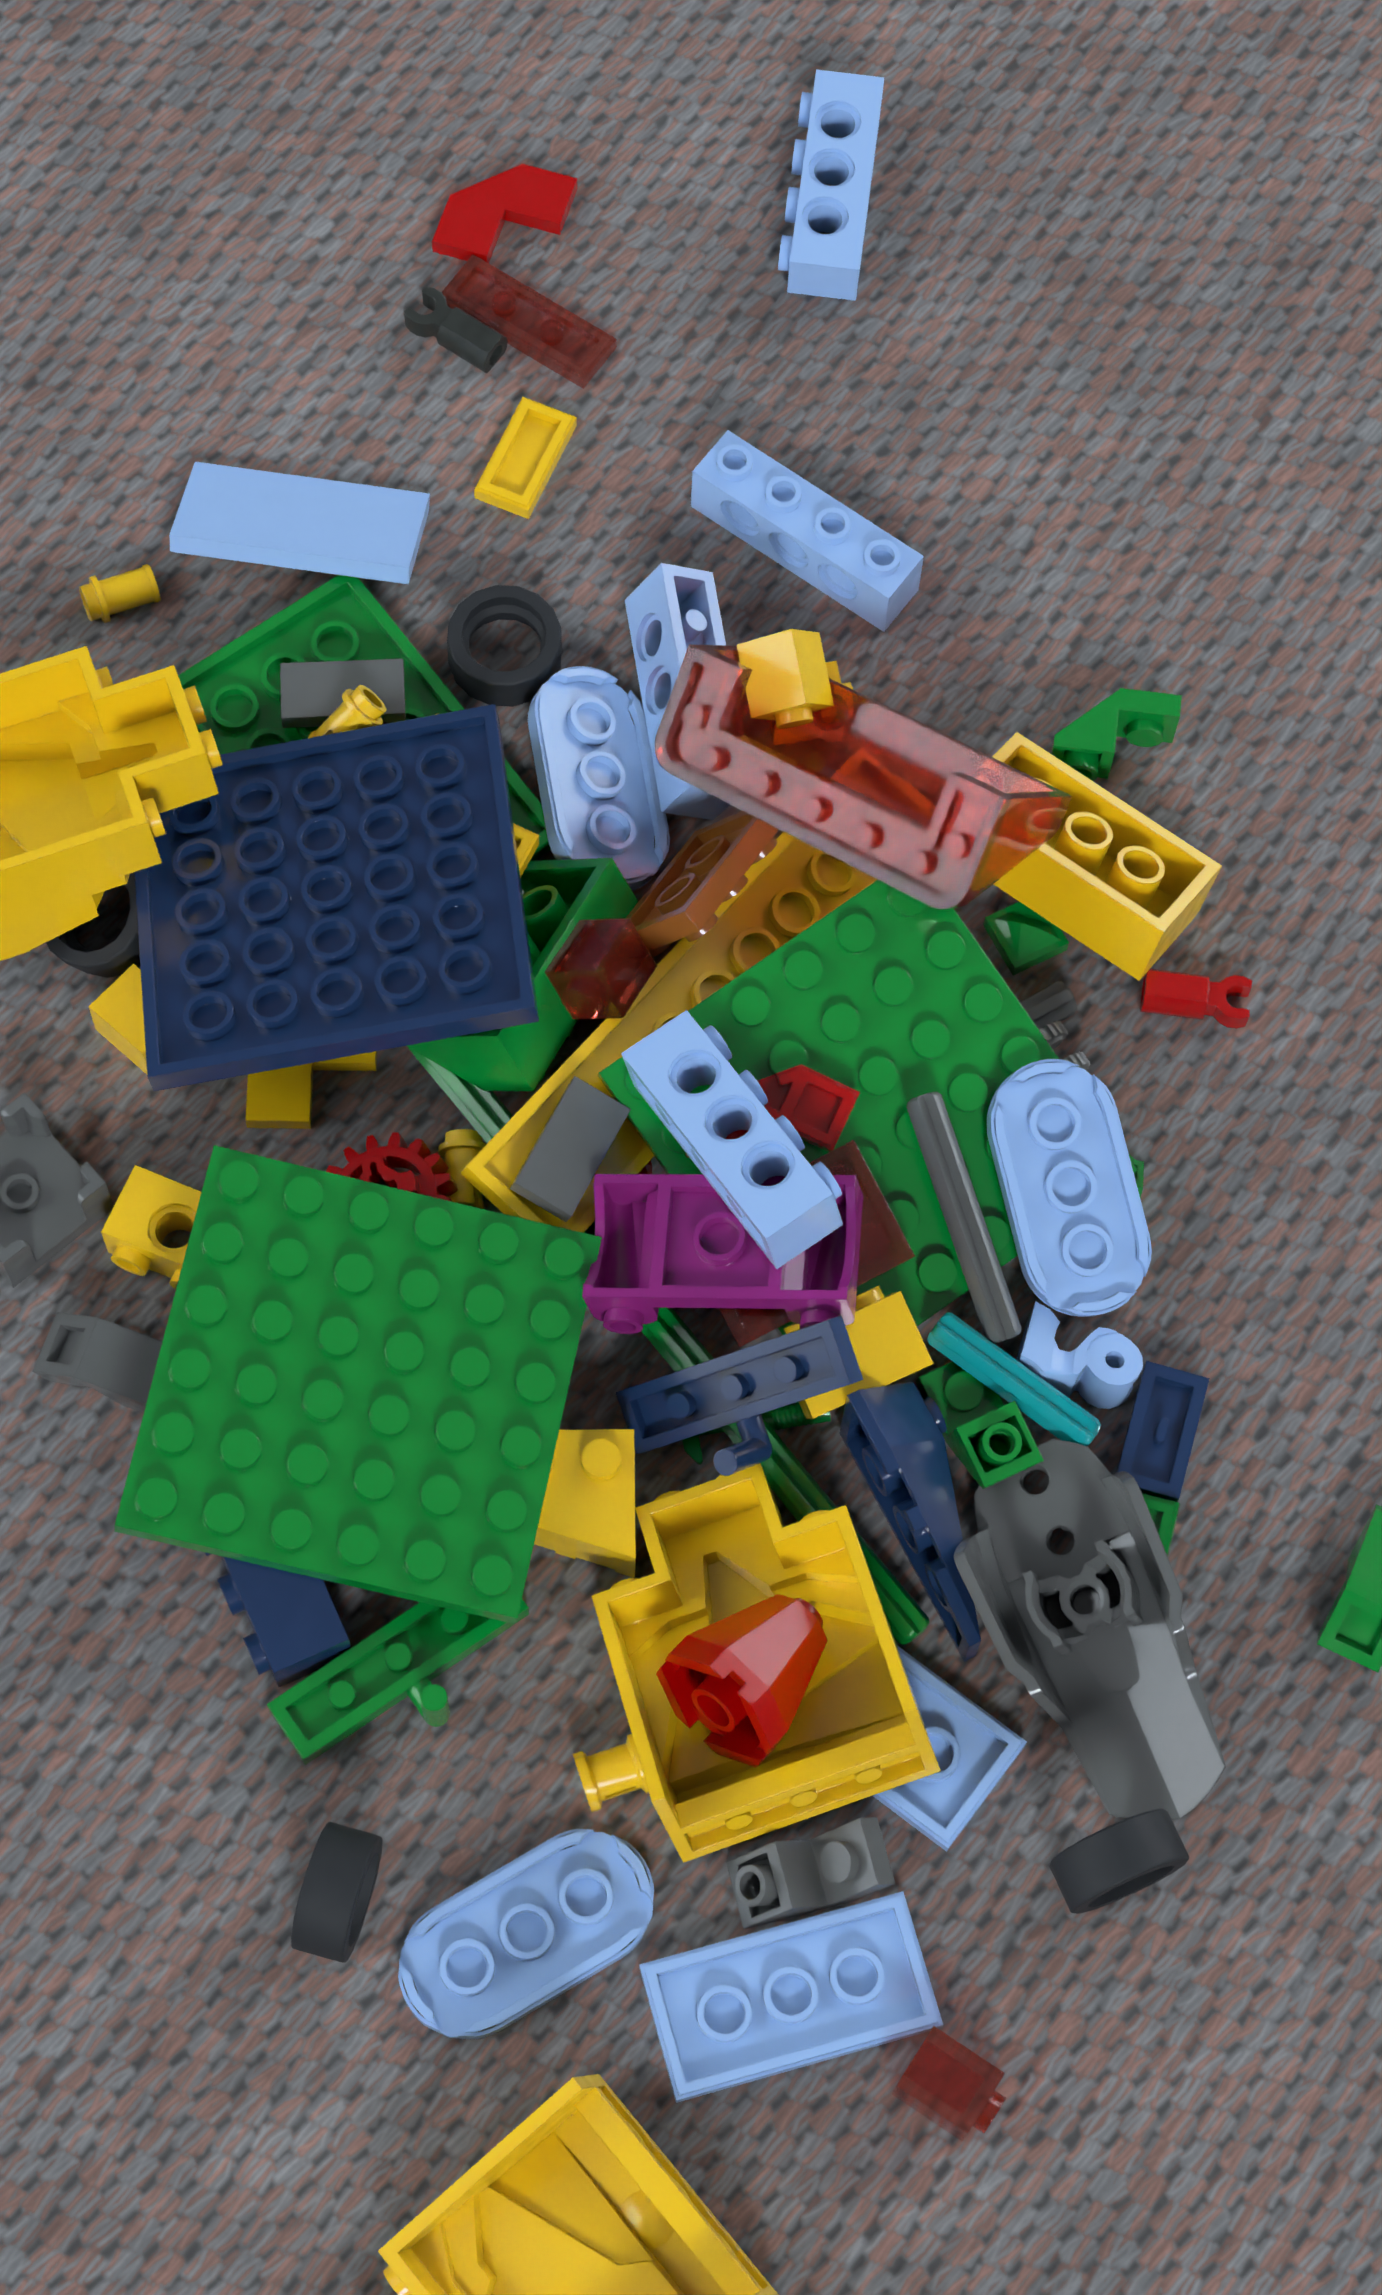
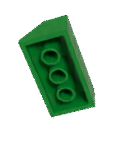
M613 858L530 861L520 878L539 1022L407 1045L406 1047L483 1091H534L616 960L604 944L639 902Z

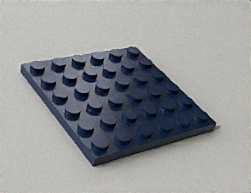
M495 704L220 754L223 765L212 769L219 794L159 814L166 834L156 837L154 840L162 863L134 872L147 1077L153 1091L539 1022L501 729Z

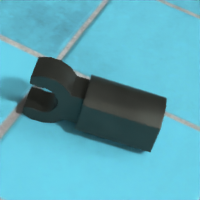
M426 286L422 290L423 305L433 310L432 313L421 315L409 307L404 311L405 326L410 332L421 337H436L439 345L485 373H488L506 352L508 343L506 336L460 308L455 307L451 309L448 307L442 292L435 288Z

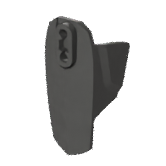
M1049 1440L1037 1446L1044 1459L1043 1462L988 1488L982 1489L979 1485L974 1495L978 1532L964 1539L957 1546L954 1553L955 1564L1006 1670L1026 1686L1031 1697L1062 1728L1109 1815L1127 1819L1147 1811L1164 1809L1168 1811L1172 1820L1181 1819L1207 1797L1226 1768L1181 1618L1182 1591L1134 1477L1126 1471L1111 1474L1087 1446L1069 1441ZM1041 1471L1048 1476V1487L1040 1494H1031L1025 1487L1026 1478L1032 1472ZM1061 1527L1063 1531L1070 1532L1074 1536V1548L1066 1555H1058L1051 1549V1540L1054 1536L1053 1530Z

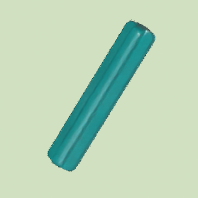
M947 1312L941 1316L930 1331L927 1338L929 1345L1009 1403L1015 1401L1021 1412L1058 1439L1088 1447L1098 1434L1101 1427L1099 1419L953 1313Z

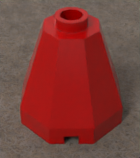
M776 1594L687 1635L668 1654L665 1659L666 1662L656 1673L675 1715L689 1729L698 1720L708 1728L711 1733L703 1742L716 1754L757 1768L775 1749L789 1730L828 1641L822 1628V1617L809 1602L801 1598L793 1599Z

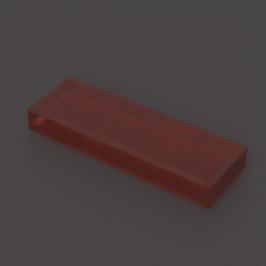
M474 254L442 291L448 307L451 309L455 307L460 308L506 336L507 344L583 389L617 348V339Z

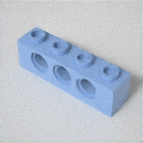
M816 69L813 93L802 92L798 127L808 128L806 140L795 139L791 174L802 176L800 188H788L785 222L795 223L793 236L782 235L778 270L789 272L788 293L856 301L884 77Z
M729 430L725 432L692 471V508L881 631L885 632L919 590L923 555Z
M660 563L625 599V606L661 813L714 820L752 786L713 572Z
M686 1010L621 1053L634 1087L776 1269L843 1225L835 1200L842 1195L837 1181L821 1161L813 1166L809 1164L800 1152L805 1149V1145L794 1126L784 1115L774 1120L764 1107L768 1103V1099L762 1087L748 1070L738 1075L728 1062L732 1058V1054L727 1044L712 1025L702 1030ZM711 1085L710 1088L701 1093H690L698 1086ZM749 1130L740 1138L725 1139L734 1131ZM785 1176V1178L776 1185H761L766 1179L770 1177Z

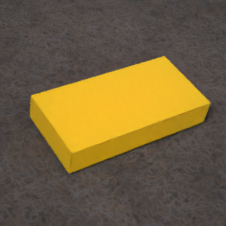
M522 397L474 489V498L529 519L577 426V417Z

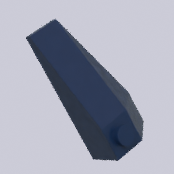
M913 1382L857 1390L847 1395L839 1434L963 1661H966L976 1656L981 1643V1636L975 1604L954 1560L955 1550L960 1542L963 1541L945 1440L942 1435L947 1431L944 1417L936 1402L930 1396L922 1399Z

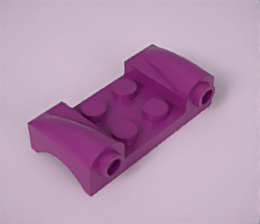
M595 1174L593 1185L595 1236L602 1237L597 1261L591 1264L587 1279L583 1284L582 1297L593 1317L603 1321L605 1329L620 1334H634L642 1331L643 1324L657 1321L659 1308L785 1309L788 1319L800 1324V1329L841 1315L845 1326L852 1324L855 1320L863 1194L856 1175H833L842 1191V1195L835 1200L843 1225L776 1269L703 1174ZM785 1176L770 1177L766 1179L761 1185H776L780 1183L785 1178Z

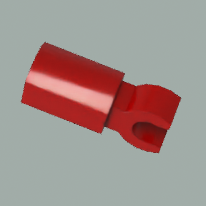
M1149 969L1143 978L1140 1012L1201 1020L1204 1018V1015L1213 1016L1220 1024L1228 1028L1246 1027L1250 1017V1010L1232 1007L1226 998L1229 996L1248 997L1253 981L1244 976L1233 975L1224 978L1220 982L1209 981V976Z

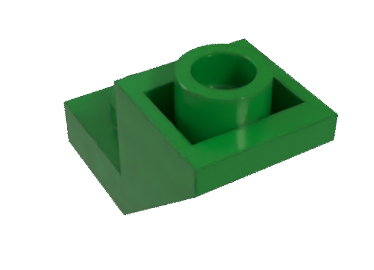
M1120 688L1056 733L1050 754L1092 781L1097 778L1108 779L1115 755L1116 736L1126 737L1128 742L1140 747H1153L1162 742H1173L1180 719L1182 695Z
M950 1362L920 1376L915 1381L923 1398L930 1396L936 1402L946 1423L947 1431L942 1435L947 1445L982 1489L988 1488L1044 1461L1016 1402L1013 1401L1004 1405L997 1393L956 1363Z
M1377 1504L1348 1559L1346 1580L1317 1638V1645L1376 1672H1379L1382 1666V1506Z

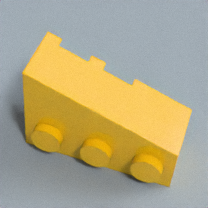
M634 1429L559 1430L535 1537V1545L554 1550L555 1553L569 1558H580L615 1569L617 1573L635 1578Z

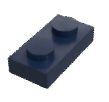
M1146 1361L1116 1473L1126 1471L1132 1475L1142 1494L1178 1502L1210 1378Z

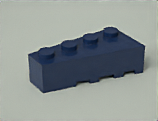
M221 1556L228 1574L217 1578V1581L232 1615L245 1610L254 1633L244 1637L243 1640L258 1675L271 1670L278 1687H281L319 1670L351 1648L347 1633L322 1579Z

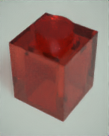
M630 918L579 920L545 973L573 1019L624 1018L656 969L657 964Z
M933 2026L896 2085L892 2095L963 2141L972 2126L984 2134L1000 2110L1006 2097L995 2089L1005 2073Z

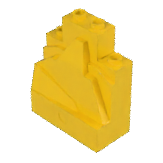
M87 646L0 673V961L30 952V950L98 917L97 908L106 890L127 884L130 873L162 863L154 838L166 834L159 814L219 794L212 769L222 766L223 763L211 729L199 733L196 725L207 722L197 690L195 686L182 688L174 665L113 684L108 667L95 670Z
M760 1463L729 1476L720 1474L714 1480L683 1491L663 1493L654 1501L635 1507L655 1573L642 1578L621 1580L610 1589L594 1594L591 1597L652 1804L683 1863L941 1771L846 1505L830 1511L819 1510L809 1513L799 1522L784 1527L774 1495ZM776 1594L793 1599L801 1598L809 1602L821 1615L823 1620L822 1628L828 1641L789 1730L775 1749L757 1768L716 1754L703 1742L711 1733L708 1728L698 1720L689 1729L675 1715L656 1675L657 1671L666 1662L665 1659L668 1654L687 1635Z
M599 2074L572 2077L378 2250L379 2254L389 2265L383 2270L384 2276L398 2295H779Z

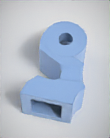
M1035 1301L1025 1325L1016 1360L1068 1398L1074 1391H1078L1087 1403L1103 1409L1115 1408L1127 1401L1133 1389V1383L1137 1380L1143 1368V1358L1139 1348L1124 1335L1117 1333V1331L1098 1327L1076 1349L1070 1352L1060 1350L1054 1339L1060 1321L1051 1309Z

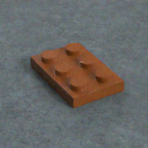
M773 797L695 831L604 945L619 963H623L642 954H645L648 958H653L666 950L674 941L684 937L688 942L702 937L716 924L718 917L715 911L718 907L735 896L747 884L748 878L744 874L750 866L763 859L775 848L777 840L774 838V835L790 815L776 797Z

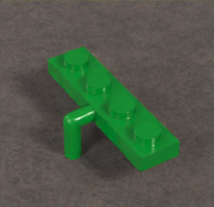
M523 1599L521 1600L516 1623L529 1615V1607ZM419 1602L266 1705L305 1765L407 1696L427 1724L439 1727L444 1725L450 1716L448 1696L442 1686L432 1684L431 1680L514 1624Z

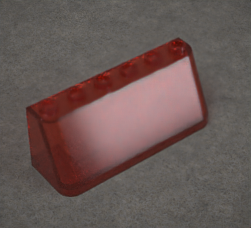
M689 644L655 738L657 759L660 765L671 775L937 909L959 908L969 904L1049 841L1059 830L1072 798L1071 795L830 678L829 682L834 706L813 711V722L797 727L778 729L775 720L751 718L745 688L752 669L740 664L737 646Z

